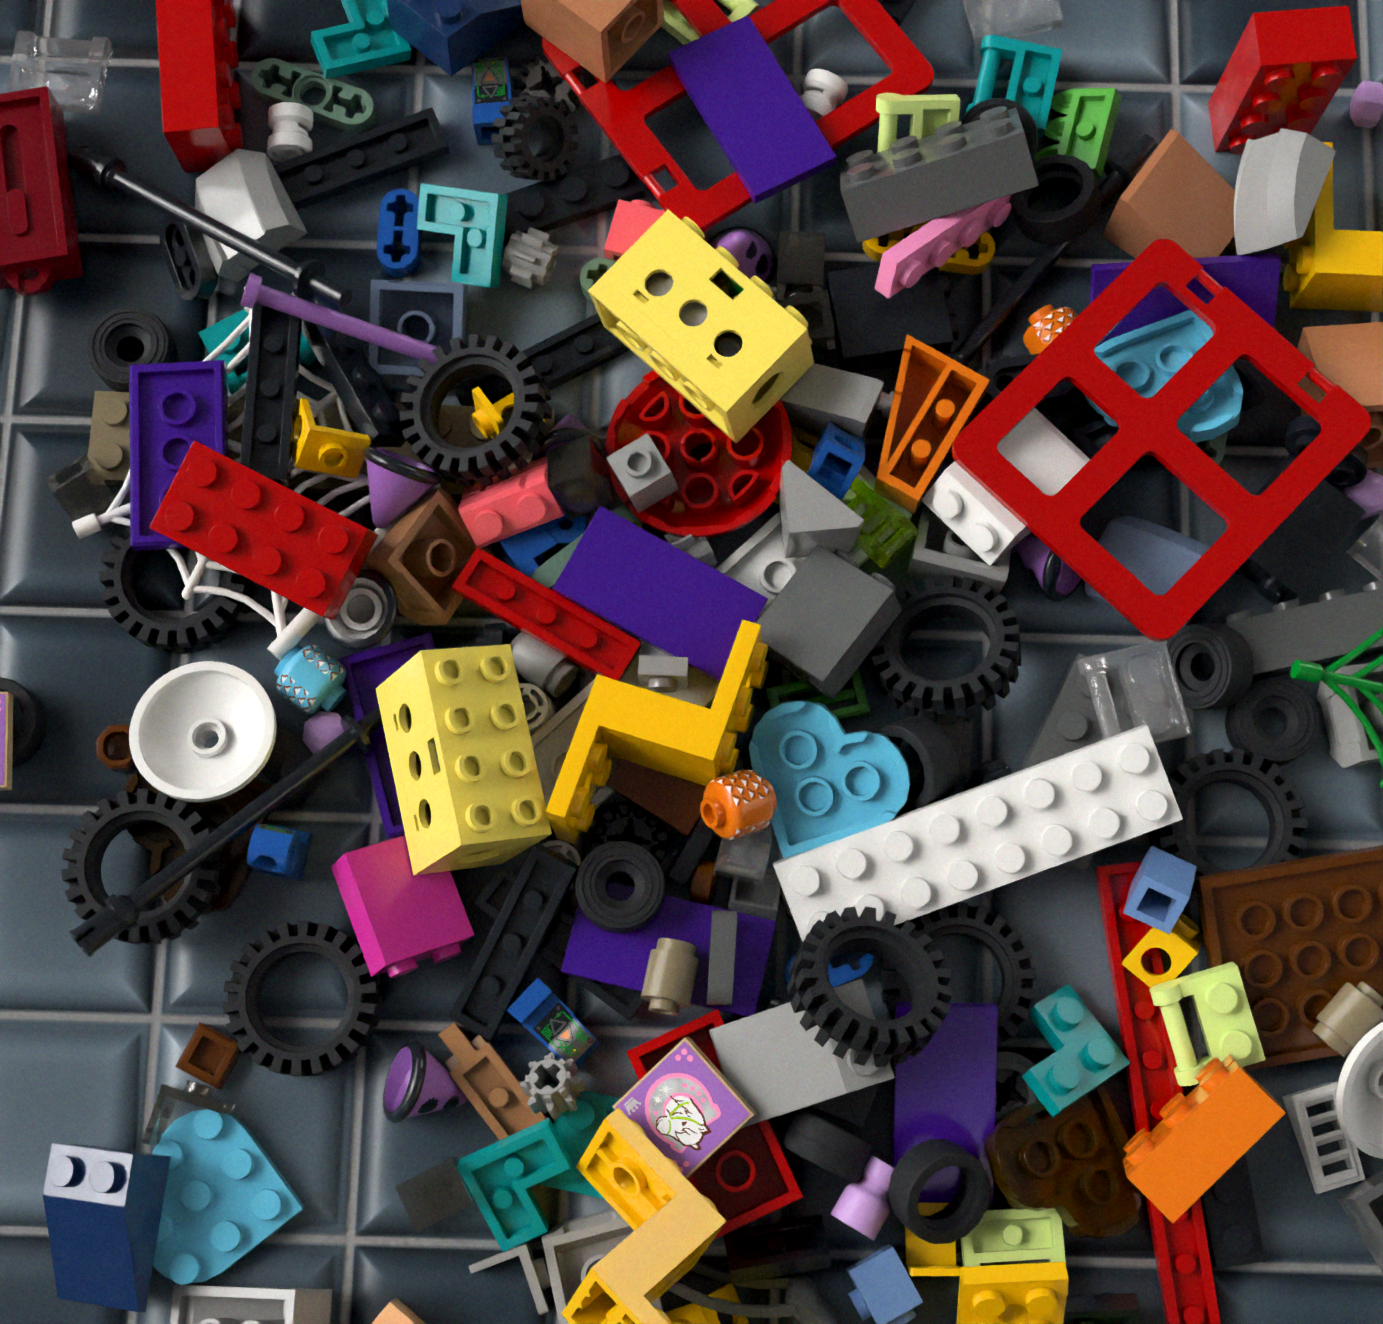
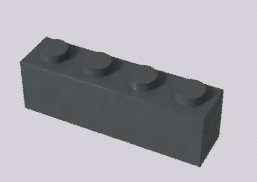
M1383 580L1363 586V592L1347 595L1345 589H1339L1319 595L1317 597L1318 602L1301 606L1300 599H1294L1272 606L1273 612L1256 616L1255 611L1250 609L1227 616V622L1224 625L1238 631L1251 649L1254 662L1252 682L1290 674L1291 666L1296 659L1322 666L1330 665L1358 647L1383 627ZM1383 637L1357 658L1383 653Z

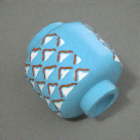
M317 644L307 645L304 648L296 645L282 658L274 670V674L278 676L276 681L278 693L306 715L317 713L322 708L328 713L331 712L347 693V690L342 687L346 678L345 667Z

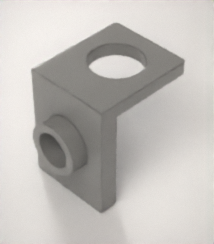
M530 1242L469 1265L470 1272L474 1273L519 1256L538 1314L541 1315L549 1312L552 1308L546 1291L547 1288L551 1287L547 1263L544 1257L535 1259Z

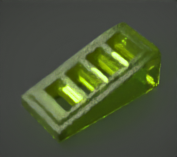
M855 477L848 491L851 489L856 496L846 506L855 511L864 502L870 507L861 516L864 519L862 528L876 515L882 519L870 533H867L864 529L861 530L857 545L884 570L916 538L919 529L902 513ZM891 527L896 533L882 545L877 539Z

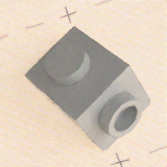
M641 641V655H639L638 665L639 686H648V690L660 693L676 692L677 688H687L688 657L669 656L650 644Z

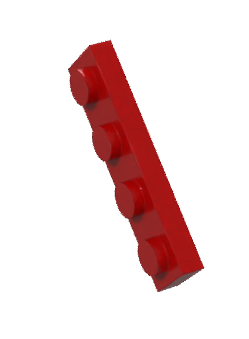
M478 547L452 586L453 592L557 651L595 675L598 674L621 681L641 649L642 642Z

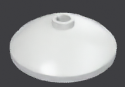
M203 661L190 663L163 675L141 697L134 710L129 728L131 755L143 777L155 789L171 798L187 802H207L221 799L242 789L265 766L275 743L276 715L272 702L264 688L246 671L222 662ZM213 736L219 737L218 743L214 747H204L208 738Z
M1383 1022L1364 1035L1351 1050L1342 1067L1336 1092L1337 1118L1345 1137L1361 1151L1383 1159Z

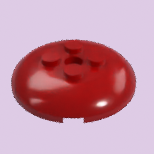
M654 370L643 376V381L631 391L625 400L621 399L612 415L606 436L608 456L648 433L671 470L679 489L638 513L607 461L606 464L611 482L625 506L627 505L638 519L653 529L682 538L689 534L692 537L705 538L728 534L749 524L760 516L779 494L782 466L787 460L792 461V430L787 412L781 400L779 399L736 444ZM706 444L711 446V452L702 458L701 461H697V459L689 456L692 449L697 445Z

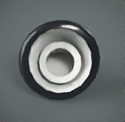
M361 569L335 620L323 617L325 628L331 638L340 646L353 650L367 649L380 643L389 634L397 618L398 598L395 589L382 574L373 570Z

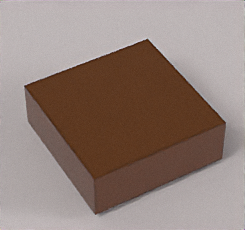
M199 1022L175 1067L216 1089L222 1090L242 1051L236 1045L238 1041Z

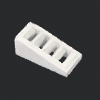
M1327 1082L1282 1096L1316 1194L1365 1180L1357 1147L1345 1137L1338 1122L1336 1112L1338 1082ZM1325 1103L1326 1112L1308 1117L1306 1107ZM1331 1121L1333 1131L1313 1136L1311 1127ZM1338 1140L1340 1150L1319 1156L1317 1146ZM1345 1160L1348 1169L1324 1176L1322 1166Z

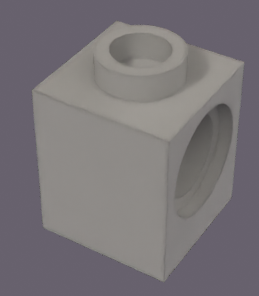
M648 433L606 457L615 476L638 513L679 489L671 470Z

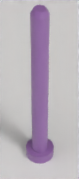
M252 273L249 275L240 303L242 306L252 309L254 303H258L420 361L425 358L432 365L438 361L432 352L437 346L261 284L262 277Z

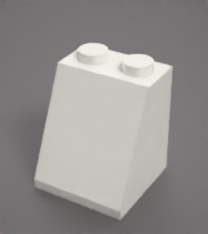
M1036 408L997 445V449L1003 457L1044 494L1049 496L1057 494L1090 460ZM955 461L944 470L921 500L989 566L1031 533L1024 524Z

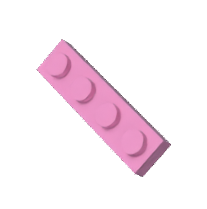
M1011 195L935 218L882 254L874 289L889 299L903 288L914 286L923 274L935 266L941 267L952 254L964 246L970 247L981 234L991 227L1000 226L1011 211V204L1009 203Z

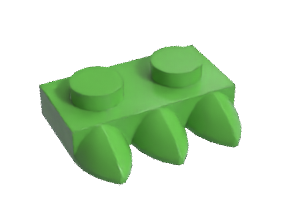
M1116 88L1070 89L1053 96L1050 107L1054 111L1067 116L1048 122L1044 135L1050 140L1059 142V144L1043 148L1035 154L1034 159L1037 161L1043 157L1058 154L1075 156L1089 165L1095 178H1101L1121 101V95Z

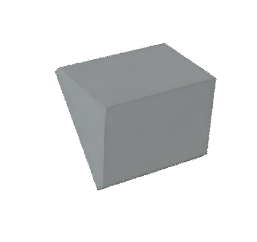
M787 460L782 466L779 484L780 491L778 494L785 558L809 556L817 544L832 553L836 549L844 553L852 552L857 546L864 519L791 461Z
M923 507L906 576L921 580L934 576L935 583L944 585V575H955L956 588H961L965 577L975 579L976 592L985 583L993 588L995 598L1001 592L1008 577L1011 549L989 566L931 509Z

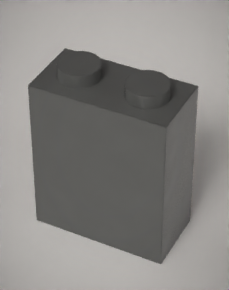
M817 544L756 622V624L761 625L762 642L768 644L766 657L834 700L901 613L902 609L895 595L896 587L879 573L873 572L869 576L859 570L858 564L843 551L836 549L832 553Z

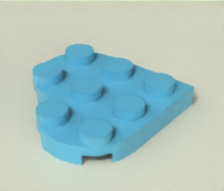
M1187 310L1111 338L1097 346L1094 352L1101 361L1144 398H1150L1213 336V331L1193 311ZM1233 365L1177 421L1178 429L1192 442L1196 443L1215 439L1238 425L1243 388L1239 375ZM1085 395L1087 402L1097 413L1103 415L1104 420L1109 425L1118 427L1114 420Z
M805 700L783 702L766 712L754 728L753 737L749 744L751 766L754 772L770 782L775 791L777 806L773 813L771 824L783 858L884 824L896 816L908 799L911 785L909 765L899 747L882 733L868 731L846 733L837 717L822 703Z
M216 1109L192 1111L176 1119L162 1134L159 1143L153 1149L152 1154L171 1156L153 1266L164 1277L173 1280L177 1284L186 1285L205 1282L226 1272L306 1209L249 1128L234 1115L226 1114Z

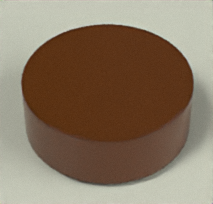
M700 858L693 873L690 901L709 906L713 905L718 883L719 861Z

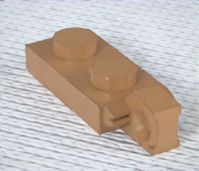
M453 1022L438 1034L453 1054L452 1057L445 1061V1064L451 1071L449 1075L499 1140L548 1118L542 1111L537 1114L532 1112L527 1104L531 1096L525 1095L520 1087L518 1078L490 1042L487 1043L481 1035H478L471 1041L457 1022Z

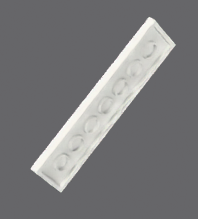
M1144 724L894 817L884 824L774 862L773 866L803 942L813 925L819 919L823 922L826 915L835 910L841 916L845 908L855 907L858 917H860L865 907L876 908L877 921H881L885 912L889 911L897 914L894 925H897L906 920H911L1183 820L1150 730Z

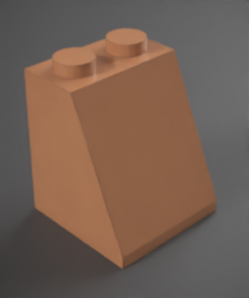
M521 0L524 23L604 83H607L664 23L663 0Z
M1171 128L1119 198L1102 236L1134 258H1137L1152 242L1158 239H1169L1176 242L1193 258L1219 257L1223 255L1227 248L1235 253L1233 211L1235 190L1178 132Z
M1383 322L1303 327L1297 349L1314 363V367L1335 386L1338 384L1368 411L1371 417V428L1358 444L1368 454L1367 468L1383 467ZM1306 376L1298 383V386L1318 403L1327 395ZM1301 408L1302 416L1309 415Z

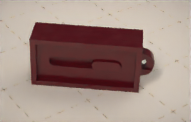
M48 86L0 94V290L13 288L19 295L24 297L48 292L57 280L83 276L71 170L67 165L68 146L64 113Z

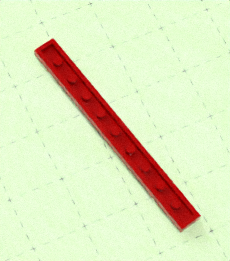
M1142 861L1097 866L1094 868L1122 1049L1124 1056L1130 1062L1126 1067V1075L1135 1132L1137 1133L1145 1128L1150 1133L1164 1119L1159 1114L1162 1108L1175 1095L1180 1092L1183 1094V1087L1178 1085L1175 1077L1174 1068L1177 1066L1160 1006L1153 1004L1150 987L1122 965L1125 957L1152 928V926L1123 913L1131 882ZM1160 948L1146 950L1142 955V963L1145 969L1153 974H1163ZM1146 1197L1165 1324H1221L1201 1198L1172 1223Z

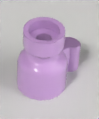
M871 1155L865 1165L862 1180L859 1183H851L845 1187L831 1215L874 1241L890 1213L887 1196L890 1177L894 1168Z

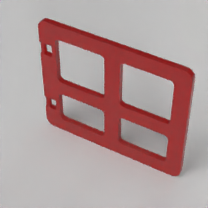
M668 0L673 3L699 37H703L732 23L713 0ZM775 0L749 16L767 45L828 7L836 6L841 9L892 72L886 78L827 115L814 120L833 151L879 122L880 113L876 111V96L878 94L923 95L931 88L934 78L933 67L877 0ZM542 38V49L545 57L561 78L569 84L579 97L581 104L642 183H645L665 212L669 209L680 220L686 216L705 232L753 201L736 172L706 190L696 189L645 124L648 118L688 94L671 65L628 91L618 89L611 79L604 83L595 75L593 76L598 83L586 89L575 75L585 68L548 40ZM664 169L667 170L677 183V186L667 192L654 177Z
M1158 239L1152 242L957 435L952 445L953 459L962 469L1142 634L1156 642H1163L1172 638L1363 439L1371 428V417L1363 406L1338 384L1335 386L1314 367L1315 364L1226 286H1221L1203 270L1204 267L1176 242L1169 239ZM1194 279L1215 296L1207 305L1187 288ZM1156 287H1165L1211 327L1213 336L1154 396L1144 398L1095 355L1094 348ZM1239 359H1246L1321 426L1320 434L1260 495L1250 494L1177 427V421ZM1305 376L1327 394L1319 403L1297 385ZM1069 381L1114 420L1119 430L1057 494L1049 496L1044 494L999 453L997 445L1059 383ZM1145 455L1155 457L1223 518L1227 524L1226 532L1164 595H1156L1150 591L1080 525L1081 518Z

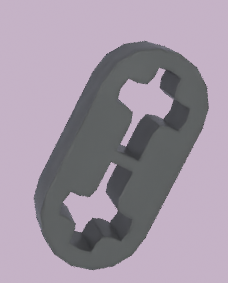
M712 910L706 1005L732 1006L737 911Z

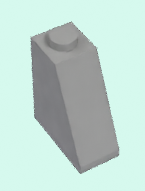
M814 363L780 400L785 407L791 425L799 426L820 437L828 422L831 421L842 431L852 436H860L865 440L877 413L884 382L876 378Z

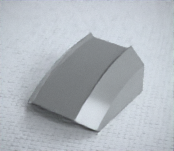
M1281 128L1280 132L1256 140L1247 139L1235 185L1233 211L1237 255L1272 248L1303 237L1336 151L1308 133Z
M236 149L196 178L195 209L267 247L279 251L290 242L294 243L307 234L295 207L269 157L265 153ZM203 234L210 259L219 276L239 282L250 274L253 268L259 265L258 262Z
M1370 663L1343 666L1335 672L1352 676ZM1383 664L1362 679L1383 683ZM1320 680L1316 699L1320 702L1330 744L1329 754L1342 768L1381 763L1376 748L1360 720L1343 699ZM1337 684L1352 698L1368 718L1383 744V715L1380 710L1359 689ZM1373 692L1383 702V694Z
M614 1208L560 1222L542 1236L559 1324H569L561 1313L590 1269L634 1232L631 1226ZM660 1297L652 1306L664 1312Z

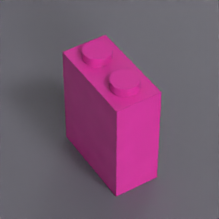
M405 835L344 853L331 866L371 977L387 971L390 978L405 975L418 968L417 961L429 957L433 958L435 964L460 955L462 953L460 946L475 936L451 871L413 876Z

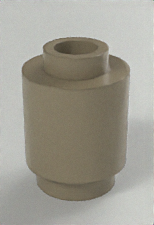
M659 938L656 949L650 950L641 998L650 1002V1011L677 1016L679 1008H690L699 959L695 957L697 949L695 945L677 939Z
M1363 981L1356 987L1346 982L1316 1017L1319 1023L1312 1032L1338 1054L1345 1057L1364 1035L1383 1021V1010L1380 1008L1383 1005V997Z

